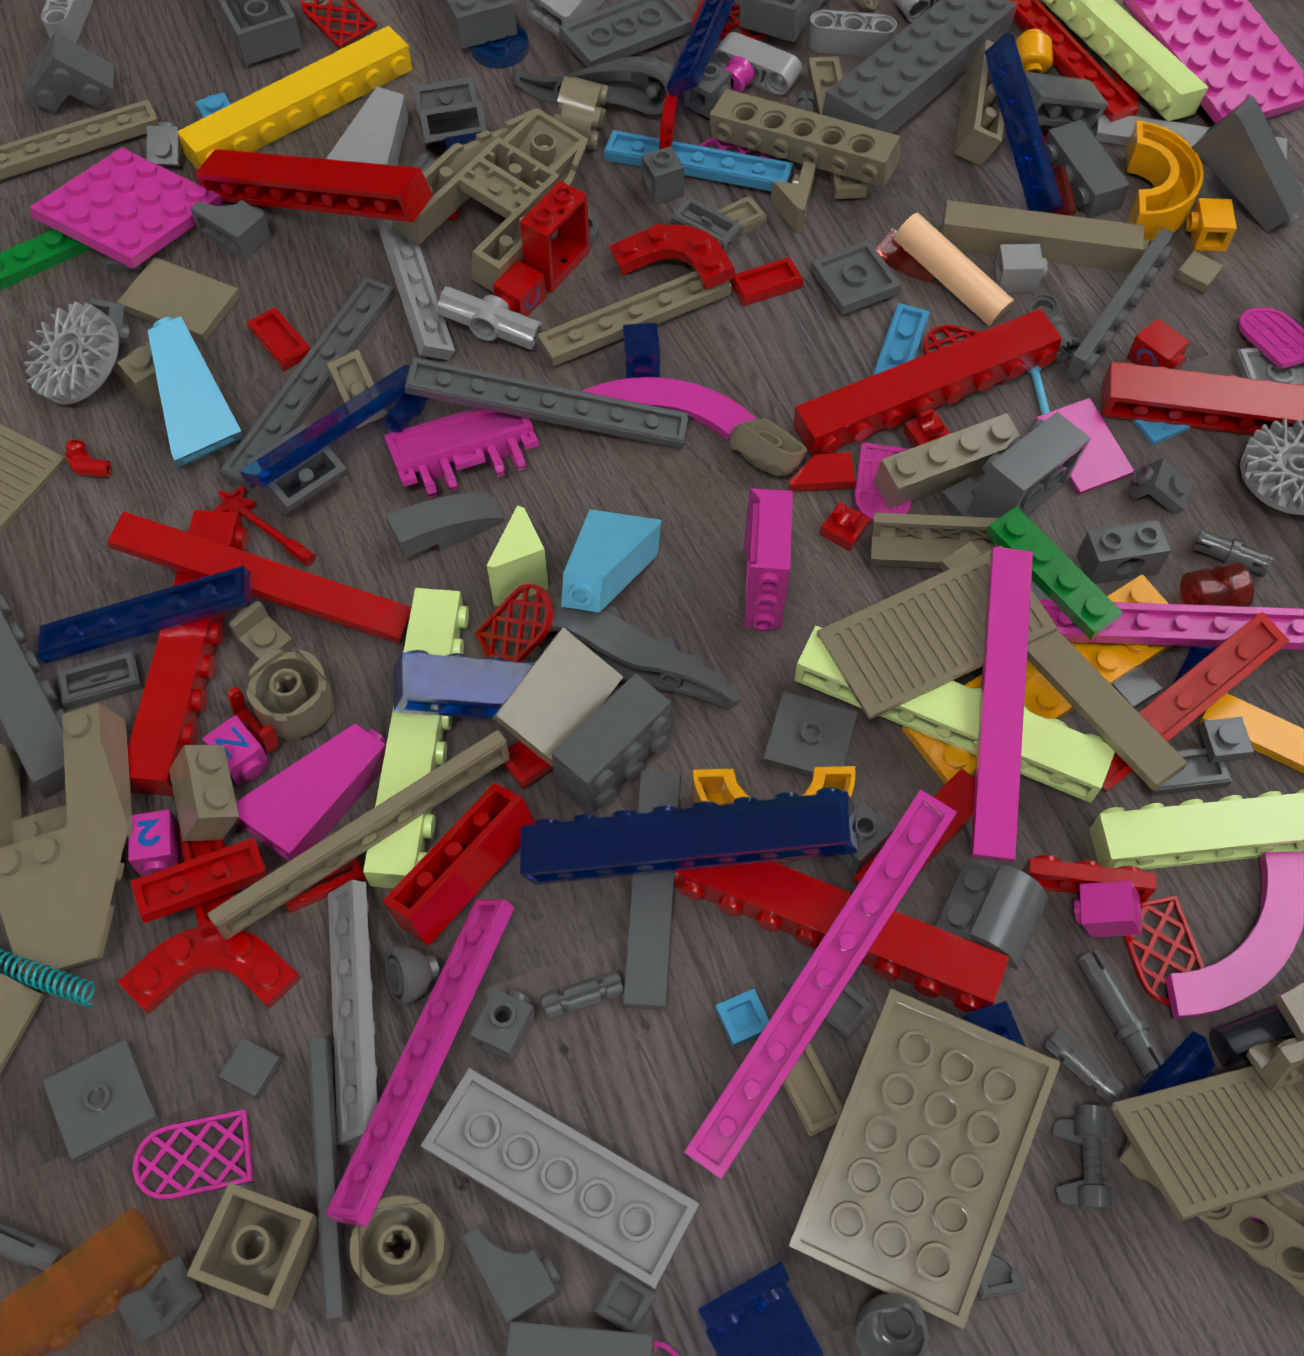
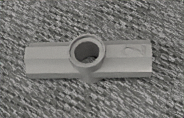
M445 286L437 305V314L469 326L471 332L476 337L485 341H493L496 337L533 350L538 341L537 334H540L542 329V322L511 311L503 299L494 295H487L480 299Z

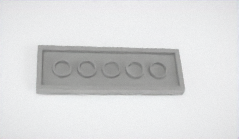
M470 1068L421 1144V1148L653 1290L656 1289L699 1208L698 1202Z

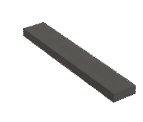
M641 770L623 1008L666 1010L680 773Z
M325 1036L309 1038L308 1053L324 1318L334 1324L350 1322L351 1311L345 1223L336 1222L325 1215L342 1176L340 1146L337 1139L333 1047Z

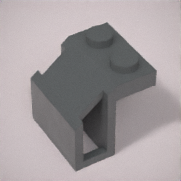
M473 76L412 86L419 125L422 126L425 148L476 140L477 134L487 130L482 100H477ZM476 116H478L480 127H477L475 120Z

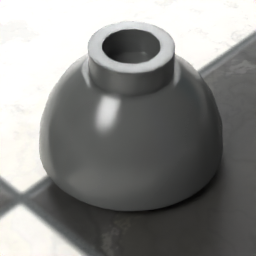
M392 946L385 959V974L391 995L403 1006L421 998L427 991L431 981H436L439 978V966L436 958L433 955L425 956L421 951L410 946Z

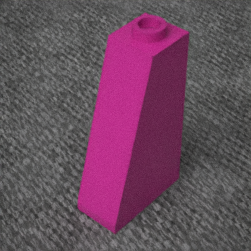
M353 724L236 801L239 814L236 824L288 862L321 842L381 774L387 744L386 739L374 729L370 728L366 731L357 724Z

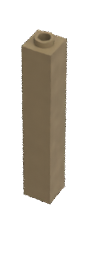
M950 200L946 202L941 224V234L962 251L997 255L1000 244H1040L1042 258H1046L1047 262L1131 272L1147 250L1149 243L1148 240L1144 239V225Z

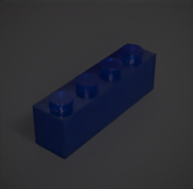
M424 650L402 652L393 668L394 712L494 720L492 717L536 660H527L521 663L505 661L501 657H488L485 659L468 658L460 653L442 656L431 655Z

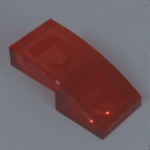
M892 228L876 248L886 264L913 278L933 282L936 277L894 240L898 231Z

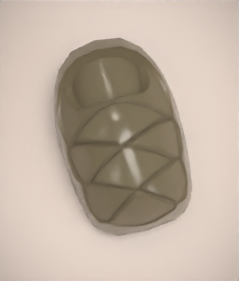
M764 417L735 425L729 436L731 450H738L751 465L776 476L791 474L799 467L807 452L806 447L800 441Z

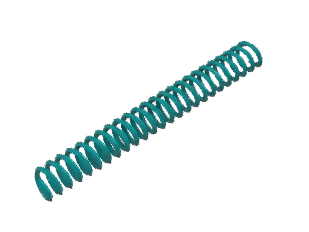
M0 949L2 954L0 956V967L5 960V956H8L4 968L0 970L1 974L23 985L26 984L28 987L40 989L42 992L54 994L56 997L68 999L70 1002L82 1004L84 1007L93 1005L92 1002H86L91 999L95 992L94 981L88 982L87 979H81L80 976L74 977L71 973L60 972L59 969H53L51 966L46 967L45 964L39 965L37 961L25 960L23 956L18 957L17 954H11V952H5L3 949ZM12 958H15L16 960L13 962L10 971L7 973V969L9 968L12 962ZM21 960L22 963L18 968L17 974L14 975V971L17 968L16 964ZM26 963H29L28 967L25 970L24 976L21 977L23 966ZM33 965H35L36 968L34 969L31 978L28 980V975L32 971ZM39 968H43L39 975L38 981L35 982V978L39 973ZM49 970L50 973L48 974L45 983L42 985V980L46 975V971ZM53 973H57L53 980V984L49 987V982L53 977ZM63 975L64 978L62 979L59 988L56 990V985L59 982L60 976ZM67 978H71L70 982L68 983L67 989L63 992V987L67 982ZM77 980L78 983L75 986L74 992L70 995L74 981ZM85 983L81 994L77 997L81 984ZM92 985L90 994L84 1000V995L88 989V986Z

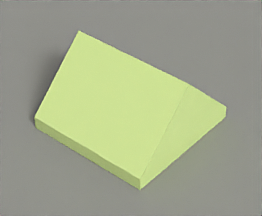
M521 506L516 507L487 564L493 604L496 606H500L516 588L523 584H536L545 590L549 589L544 547L525 508ZM529 589L528 597L536 594L537 590ZM521 593V594L517 597V600H521V599H522V594H523V593Z

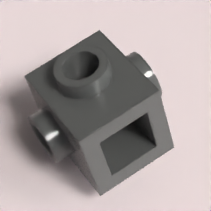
M705 60L685 80L684 106L710 118L711 111L726 89L732 90L731 72Z

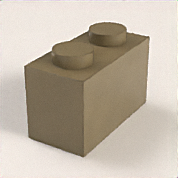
M184 745L169 769L182 841L223 840L239 817L224 745Z

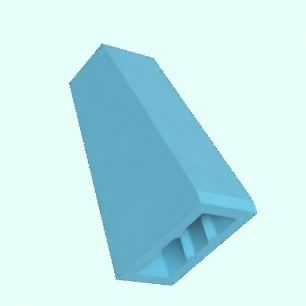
M179 316L175 319L165 317L156 321L152 325L153 328L147 331L171 454L176 467L179 468L241 440L242 433L182 317Z
M589 509L563 573L561 607L593 612L603 610L658 555L662 520Z

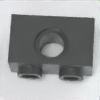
M1159 520L1089 530L1079 548L1077 557L1083 573L1094 584L1137 578L1142 574L1144 576L1157 575L1171 549Z

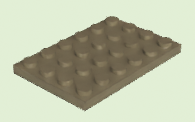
M890 989L789 1242V1247L886 1293L906 1296L918 1304L922 1310L964 1329L1061 1062Z

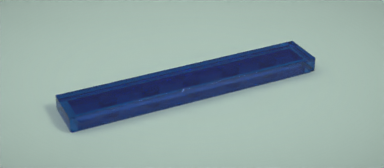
M735 0L704 1L667 83L666 88L671 97L698 87Z
M1005 33L984 51L1028 210L1053 214L1063 207L1014 34Z
M403 365L240 470L239 472L244 481L262 487L267 486L407 394L405 393V385L410 365Z
M243 565L41 625L37 657L44 663H49L248 605L251 598V572Z

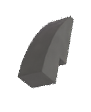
M470 492L430 499L385 516L389 531L405 559L434 545H437L438 549L443 551L505 522L504 516L489 492Z

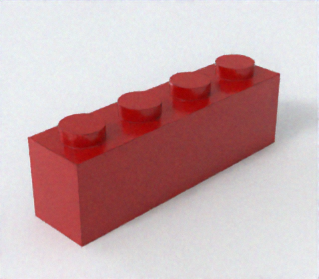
M494 782L395 886L382 902L401 929L426 946H429L538 827L523 798Z

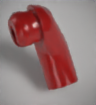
M72 439L66 442L64 456L73 472L81 476L109 478L111 476L112 465L109 460L92 459L88 451L85 450V443L80 439Z

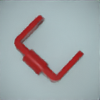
M238 687L232 688L227 693V698L233 716L236 715L262 746L265 754L278 748L279 744L274 728L271 725L263 728L248 711L243 692Z

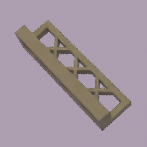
M874 512L870 566L941 569L940 562L943 558L970 541L984 554L992 550L993 547H999L986 534L988 526L999 518Z

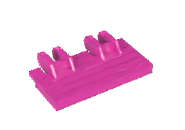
M473 408L384 435L388 451L403 487L418 483L415 473L419 472L428 498L437 496V489L432 479L442 476L450 492L458 490L449 462H454L458 471L486 462L483 453L486 452L496 477L505 475V467L501 458L511 456L513 464L518 471L526 469L525 460L517 442L521 441L525 450L539 446V441L529 418L481 408Z

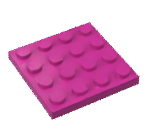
M120 148L30 206V211L33 219L134 269L196 225L190 209L194 204L201 201L213 206H222L221 195L211 190L207 191L197 183L151 161H146L145 158L124 148Z

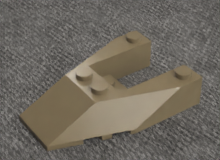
M535 108L504 122V126L501 129L492 133L485 130L477 134L476 140L465 145L456 143L423 172L433 196L414 223L392 220L393 230L415 244L420 245L470 197L497 212L506 219L472 252L471 274L472 280L494 293L493 284L517 260L524 263L520 221L559 181L571 185L588 145V138L540 109Z
M99 702L62 714L66 805L21 818L20 758L17 752L0 743V923L12 954H17L18 957L23 956L25 960L31 959L32 962L37 961L39 965L45 964L46 967L57 968L59 971L103 958L115 907L110 904L116 881L122 878L125 864L120 862L125 839L131 838L133 831L126 720ZM21 960L18 961L17 964H16V965H17V969L19 968L20 964L22 963ZM26 963L23 966L21 977L24 976L25 970L28 967L29 963ZM33 965L32 971L28 975V980L31 978L32 973L36 968L35 965ZM39 968V973L36 976V978H39V975L43 968Z

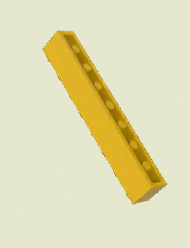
M386 26L177 131L184 154L198 170L215 149L254 152L375 90L376 87H381L412 71L409 45L390 26Z

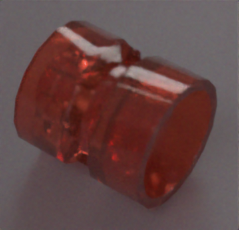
M1232 562L1213 567L1212 570L1205 568L1185 573L1181 578L1180 593L1182 602L1185 605L1250 607L1254 598V585L1248 569L1240 562Z

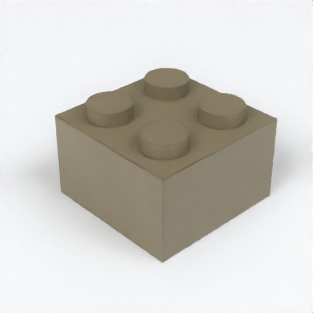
M228 1183L186 1276L202 1284L285 1315L318 1239V1217L310 1212Z

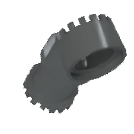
M1049 294L1035 295L1028 302L1027 314L1040 306L1048 307L1052 310V313L1047 318L1062 337L1055 361L1063 363V361L1067 362L1068 357L1072 359L1071 355H1074L1082 342L1080 339L1074 338L1066 328L1067 322L1058 311L1059 304L1057 299Z

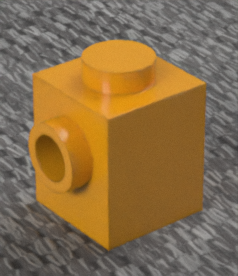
M1199 198L1194 211L1189 212L1186 221V230L1191 232L1193 251L1226 252L1237 229L1232 199Z

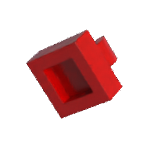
M933 409L919 413L916 419L906 422L903 429L904 434L913 447L951 434Z
M839 502L822 524L819 535L851 551L869 527L870 518Z

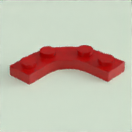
M656 224L650 227V229L609 245L611 255L622 275L658 260L679 259L687 262L694 269L705 290L736 277L734 266L720 243L709 233L695 227Z
M199 927L174 935L159 944L117 983L149 1015L183 983L195 975L217 971L231 974L242 981L269 1009L301 978L267 943L252 933L242 930L226 940L221 933L203 938L199 932Z

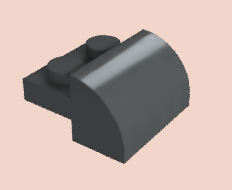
M302 424L245 461L246 469L266 491L269 501L284 515H288L347 475V468L325 442L321 444L305 424Z
M965 860L935 927L1008 956L1007 966L1018 970L1048 901V896L1044 888L1035 879L1012 866L1001 863L998 870Z

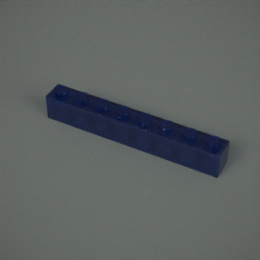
M823 788L816 791L815 795L800 796L793 792H784L775 795L774 799L760 801L754 797H740L734 799L732 804L717 805L715 802L701 801L694 803L692 808L677 809L673 806H658L653 808L652 812L639 814L631 810H619L614 812L611 817L598 818L595 815L582 814L575 816L574 821L559 822L555 819H539L535 821V825L521 826L520 874L534 885L855 854L858 853L854 803L847 791L842 792L838 788Z

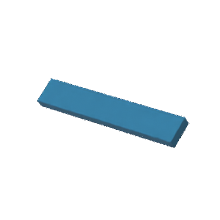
M613 130L603 151L604 160L642 167V155L659 150V138ZM675 141L672 144V149L684 166V175L771 191L773 181L789 183L793 173L794 163Z

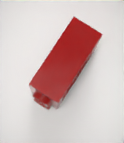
M559 181L520 221L524 263L544 274L545 289L551 293L590 253L587 194L562 181ZM558 229V235L551 241V236Z

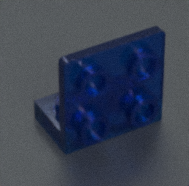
M782 1262L775 1264L697 1310L696 1315L717 1356H823V1351L787 1286L790 1277Z

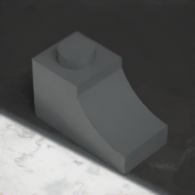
M243 200L229 206H213L198 201L190 208L198 232L244 261L272 238L266 214L260 208L252 207Z
M479 1227L462 1236L509 1326L510 1321L520 1322L559 1297L554 1284L561 1281V1278L548 1255L539 1259L534 1248L527 1253L521 1254L502 1250L492 1244L483 1235Z

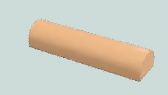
M918 212L910 216L900 227L894 240L989 327L1011 309L1015 300Z

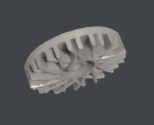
M74 302L73 305L68 304L69 313L61 308H57L56 315L50 314L55 320L54 326L52 327L45 322H41L42 330H36V333L43 338L41 345L29 341V344L34 348L27 350V353L35 361L24 362L28 367L25 372L31 376L27 382L31 384V388L36 390L38 394L57 404H73L92 395L106 381L117 359L119 337L115 323L108 315L88 303H85L84 306L78 302Z
M1284 418L1281 424L1278 421H1274L1270 429L1264 424L1261 430H1256L1253 438L1250 437L1241 457L1240 470L1245 484L1259 500L1274 509L1296 515H1304V426L1301 420L1298 419L1293 427H1287V418Z

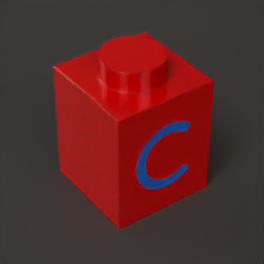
M519 260L493 284L494 296L503 299L511 311L527 317L546 299L544 274Z
M1157 318L1136 335L1127 359L1135 365L1162 366L1168 369L1180 370L1187 359L1184 354L1190 341Z

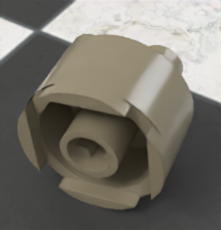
M565 76L557 100L559 102L558 111L555 113L554 118L588 138L586 148L596 150L599 131L595 130L598 127L602 128L604 124L606 109L601 108V104H606L609 86Z
M284 649L274 650L261 657L249 672V682L246 688L248 700L263 727L271 725L276 732V736L289 742L298 741L302 737L317 731L325 724L335 709L333 692L321 663L309 652L297 649L298 652H285Z
M397 1195L379 1200L367 1228L355 1226L350 1238L349 1252L354 1271L367 1287L383 1298L402 1302L420 1298L441 1283L449 1264L451 1245L446 1227L428 1205L411 1196ZM404 1238L411 1248L404 1251L403 1258L399 1259L391 1251L398 1248L400 1239Z

